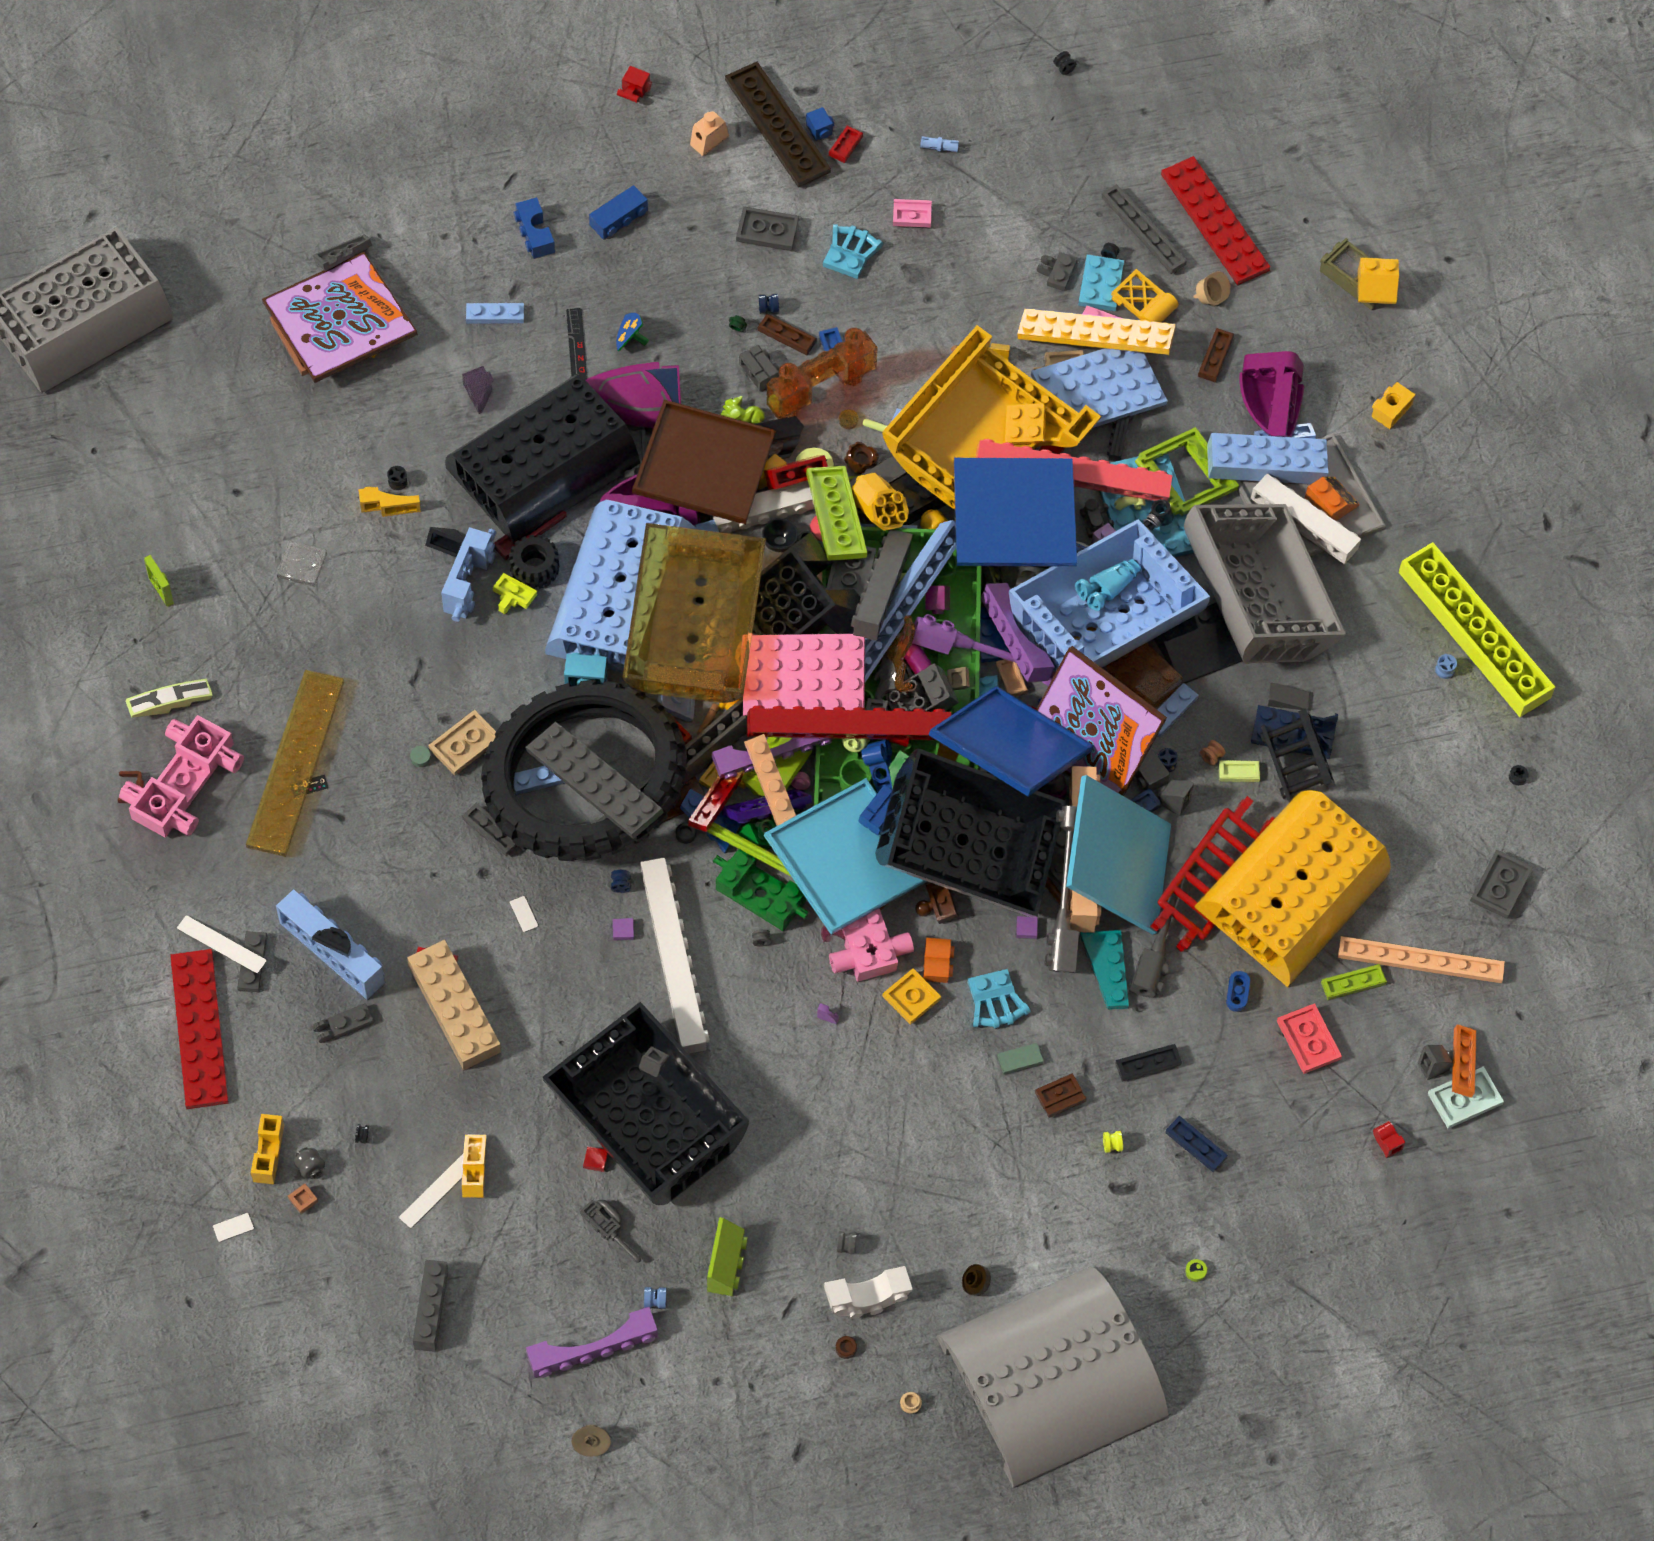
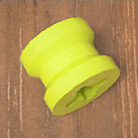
M1116 1131L1113 1134L1103 1132L1105 1153H1110L1112 1150L1123 1151L1121 1131Z

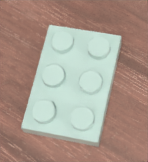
M1484 1066L1475 1070V1093L1472 1098L1452 1092V1080L1428 1091V1095L1447 1129L1504 1103Z

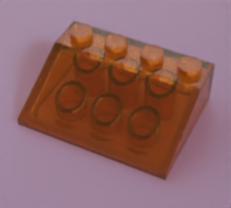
M1148 643L1107 665V672L1154 708H1157L1168 699L1182 683L1183 677Z

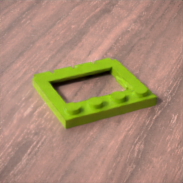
M1196 427L1141 452L1135 460L1138 467H1144L1148 471L1153 472L1161 471L1153 460L1184 446L1213 484L1214 488H1209L1196 494L1185 502L1171 485L1170 496L1167 501L1170 503L1173 515H1186L1194 505L1209 504L1238 490L1239 487L1236 480L1208 477V443Z

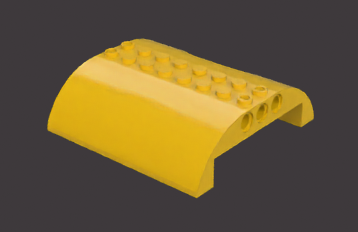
M978 325L882 432L888 449L903 469L919 484L954 510V458H975L977 445L980 440L991 439L995 443H1005L1006 405L1039 403L1046 405L1045 443L1013 444L1016 447L1029 446L1033 449L1045 445L1066 448L1074 447L1083 440L1101 419V416L1087 405L1078 413L989 347L992 336Z

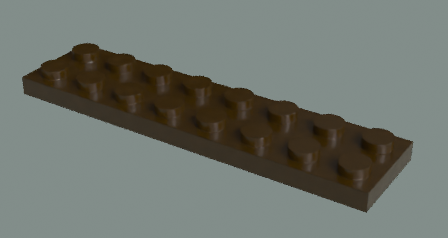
M758 61L725 75V81L797 187H801L831 173L830 166Z

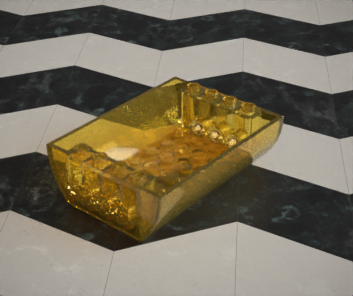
M646 523L623 671V680L628 685L645 693L719 703H729L742 698L766 538ZM703 577L707 580V583L704 586H698L696 580ZM700 596L704 599V603L702 605H695L693 599ZM696 635L699 639L697 643L691 644L687 641L688 636ZM687 654H693L696 659L692 663H687L684 657Z

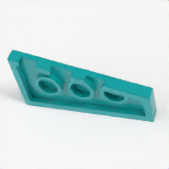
M1121 930L1094 931V933L1080 932L1081 941L1085 946L1087 957L1090 959L1093 973L1099 983L1107 1009H1128L1129 1002Z

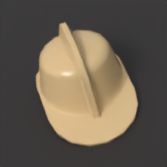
M1220 271L1208 275L1197 283L1196 294L1193 297L1198 298L1202 304H1210L1212 306L1225 301L1230 294V282L1227 276Z

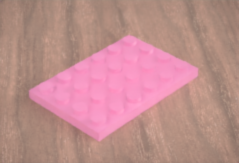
M853 634L744 635L743 716H747L749 709L756 705H762L765 708L771 709L774 706H784L785 709H793L795 706L813 709V707L820 706L825 707V710H833L835 707H844L845 710H853V708L857 707L865 708V638L854 636Z

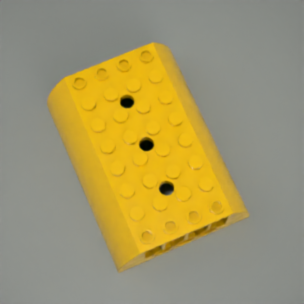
M1302 791L1290 801L1194 907L1285 986L1289 987L1388 877L1391 869L1390 858L1385 846L1326 795L1318 791ZM1322 845H1327L1332 852H1325ZM1297 872H1304L1307 879L1300 880L1297 877ZM1274 899L1280 901L1281 908L1273 907L1271 901Z

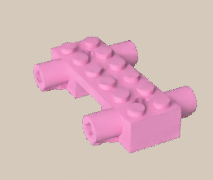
M199 715L195 717L190 726L177 719H172L167 726L165 736L177 742L175 745L176 755L157 780L151 777L144 788L131 781H126L119 794L121 800L131 804L129 812L132 820L165 838L172 828L190 836L195 831L199 822L197 817L186 812L191 802L218 765L232 773H236L244 761L243 755L231 749L234 745L232 734Z
M879 908L842 929L846 939L844 944L845 950L830 953L829 960L832 971L835 974L853 969L855 978L859 982L895 972L898 966L897 956L914 952V946L908 932L889 937Z

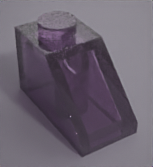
M484 366L462 374L463 385L478 414L483 412L492 392L491 383L494 382L491 373L486 372Z

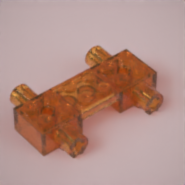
M858 328L848 329L845 333V342L836 344L834 348L821 352L817 357L804 361L798 367L792 363L783 364L779 369V377H774L767 383L766 404L777 419L791 416L797 417L800 409L812 403V387L836 375L844 386L848 384L854 387L856 384L862 383L864 375L877 368L878 347L866 331L863 332Z

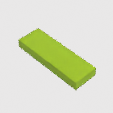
M1380 964L1321 980L1327 1000L1384 986L1387 983Z

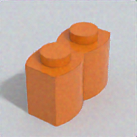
M926 937L923 969L925 981L948 983V978L953 976V965H950V958H954L955 946H951V939Z

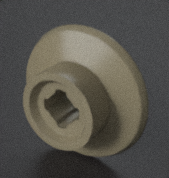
M586 1425L573 1434L571 1442L575 1451L583 1456H600L609 1449L611 1439L604 1429L596 1425Z

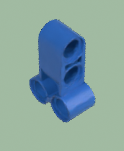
M886 739L867 744V748L862 749V759L864 764L869 766L877 793L883 785L892 789L889 766L892 763V747L889 740ZM879 768L885 769L887 776L881 775Z

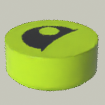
M1193 1259L1187 1263L1185 1274L1189 1280L1199 1282L1205 1278L1207 1266L1203 1261Z

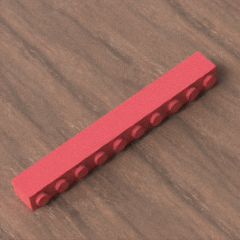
M991 439L980 440L977 445L975 458H1072L1074 487L1151 501L1159 499L1168 500L1170 496L1172 475L1167 474L1165 471L1153 472L1148 471L1144 467L1131 468L1127 464H1110L1106 460L1092 461L1088 457L1076 458L1071 457L1067 453L1054 454L1050 450L1038 451L1033 450L1029 446L1016 447L1011 443L999 444Z

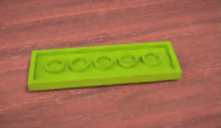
M846 466L807 468L806 475L827 560L867 558V549Z

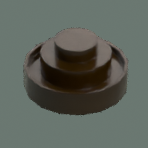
M980 1264L969 1266L962 1277L964 1291L972 1296L983 1295L988 1290L991 1282L988 1268Z

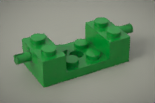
M740 849L728 861L719 855L714 858L713 863L722 867L721 873L716 878V890L781 931L786 929L796 914L804 919L808 917L810 912L802 908L806 902V897L797 884L791 880L785 885L756 867V859ZM758 890H764L767 894L764 897H758L755 893Z

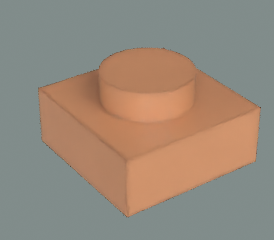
M303 1184L288 1195V1199L300 1214L318 1203V1199L306 1184Z

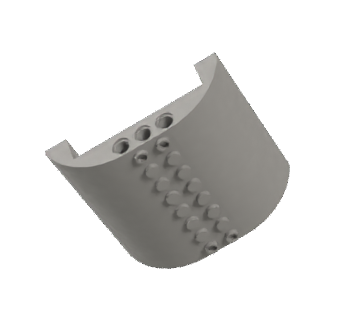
M1093 1267L1085 1268L936 1336L945 1356L949 1354L952 1356L1005 1460L1004 1471L1013 1488L1168 1417L1165 1396L1151 1359L1114 1290L1103 1275Z

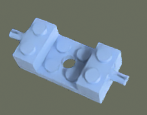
M469 527L441 592L443 611L452 614L451 619L453 621L459 622L460 617L466 619L468 613L473 611L475 601L472 598L474 592L471 590V583L467 582L466 578L472 574L474 566L487 570L489 563H493L495 559L493 540L496 535L494 529H489L487 533Z

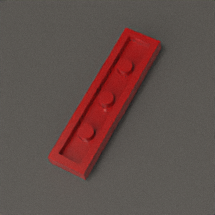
M738 772L737 776L730 779H725V777L720 779L718 776L689 818L688 826L707 832L742 781L743 773Z

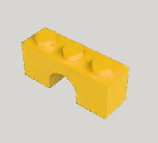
M261 1114L258 1128L257 1153H254L251 1168L253 1182L275 1183L284 1131L282 1116Z

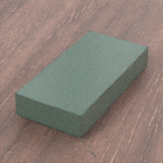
M1037 1043L997 1054L1003 1075L1038 1066L1044 1062Z

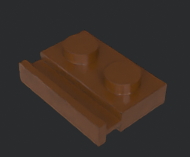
M1073 1073L1035 1089V1094L1046 1111L1048 1118L1082 1104L1087 1099L1082 1093V1089Z

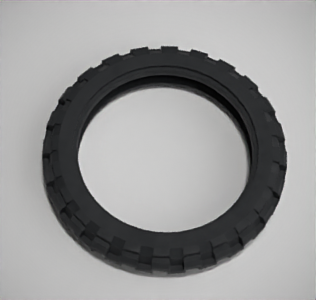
M596 680L581 681L580 685L575 686L567 683L556 686V691L548 694L545 691L531 698L532 702L527 706L522 704L510 714L512 718L501 724L495 733L494 741H491L485 753V763L482 765V792L489 813L494 819L496 826L522 849L532 850L535 855L545 858L558 857L560 861L575 862L577 858H585V861L601 859L602 854L611 852L612 855L625 851L627 845L633 842L638 844L647 838L649 831L653 828H658L667 819V813L670 809L675 808L687 776L686 764L688 761L682 733L672 715L655 698L646 696L645 692L631 686L625 688L621 683L611 681L597 684ZM595 715L614 717L626 721L641 730L654 746V770L643 793L659 805L664 813L634 839L610 819L575 826L560 825L540 819L521 805L514 792L516 768L523 753L526 751V746L554 722L559 724L573 718Z

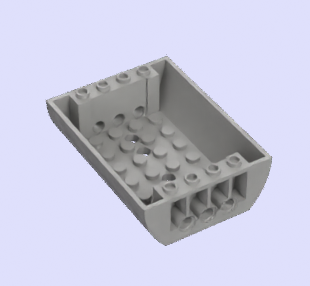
M117 227L112 228L0 291V339L41 394L174 319L158 279ZM102 272L110 273L107 277L100 276ZM87 281L93 282L91 286H84V283ZM53 300L60 301L57 305L50 304ZM37 309L44 310L41 314H34V311Z

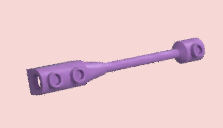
M926 614L924 618L917 617L910 631L911 643L947 655L952 647L972 648L1016 663L1010 652L973 641V639L957 631L952 622L945 620L943 624L935 622L936 618L929 614ZM1052 671L1048 681L1042 682L1045 685L1049 686L1050 682L1052 681L1055 675V672Z

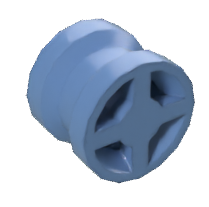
M1450 654L1441 655L1435 667L1436 674L1443 679L1451 678L1457 667L1456 658Z

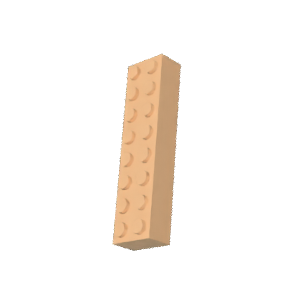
M1072 766L1069 782V806L1077 807L1082 776L1088 775L1100 782V775L1096 774V767ZM1070 889L1071 930L1094 933L1095 926L1099 925L1101 906Z

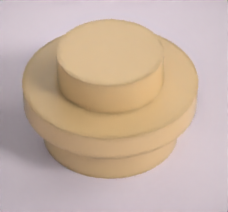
M914 1392L905 1393L900 1400L902 1410L909 1414L918 1412L922 1406L921 1397Z

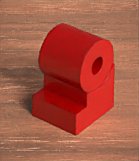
M1389 1121L1373 1129L1374 1137L1386 1158L1403 1150L1405 1141L1401 1135H1398L1394 1126Z

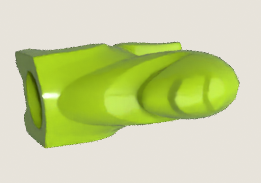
M743 396L726 400L725 405H723L725 410L720 413L722 416L751 424L762 422L765 419V413L758 406H750L746 410L740 407Z

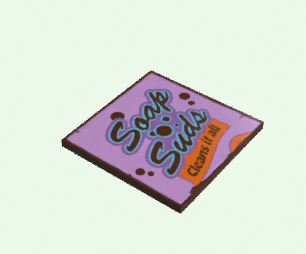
M365 252L349 258L327 271L323 270L262 299L264 306L314 383L418 335L417 330Z
M1074 646L1068 648L1036 711L1094 746L1092 752L1072 766L1096 767V774L1100 775V783L1122 796L1127 792L1167 719L1165 715ZM1072 766L1065 771L1069 776H1071Z

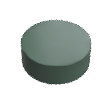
M417 746L412 749L410 758L413 765L424 767L429 764L431 755L428 748Z

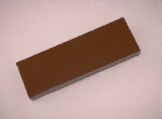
M766 314L757 327V331L805 355H808L817 342V338L769 314Z
M1216 328L1200 367L1198 377L1212 382L1217 381L1234 338V333Z

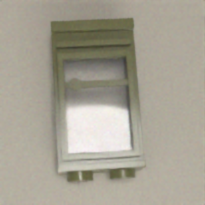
M1345 238L1341 243L1337 242L1329 254L1326 253L1321 258L1320 272L1358 300V266L1360 258L1370 257ZM1363 303L1371 310L1375 307V303Z

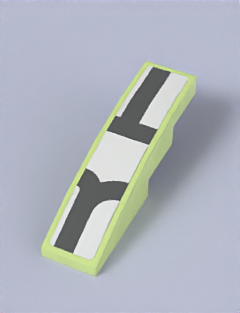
M201 679L147 691L127 698L126 704L131 718L169 713L172 708L188 707L195 701L211 700L213 695L207 679Z

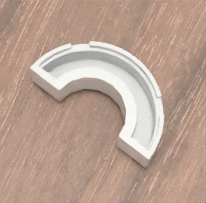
M905 1266L885 1270L879 1276L861 1283H847L845 1278L824 1283V1289L832 1313L838 1316H850L851 1319L859 1318L866 1313H871V1315L879 1314L883 1311V1308L908 1299L907 1295L913 1290Z

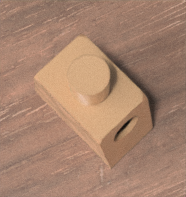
M714 111L705 113L704 117L693 126L690 145L702 156L706 155L729 137L726 122Z

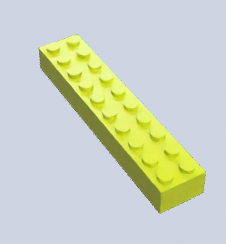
M1433 542L1402 560L1398 573L1519 717L1524 716L1552 698L1555 689L1552 682Z

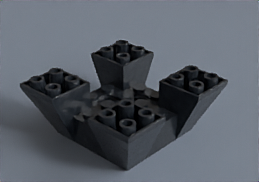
M810 532L732 595L721 606V609L741 637H744L752 629L758 635L816 634L826 625L836 634H853L854 627H851L853 615L856 613L858 603L860 604L861 597L855 589H826L817 575L834 561L827 560L824 548Z

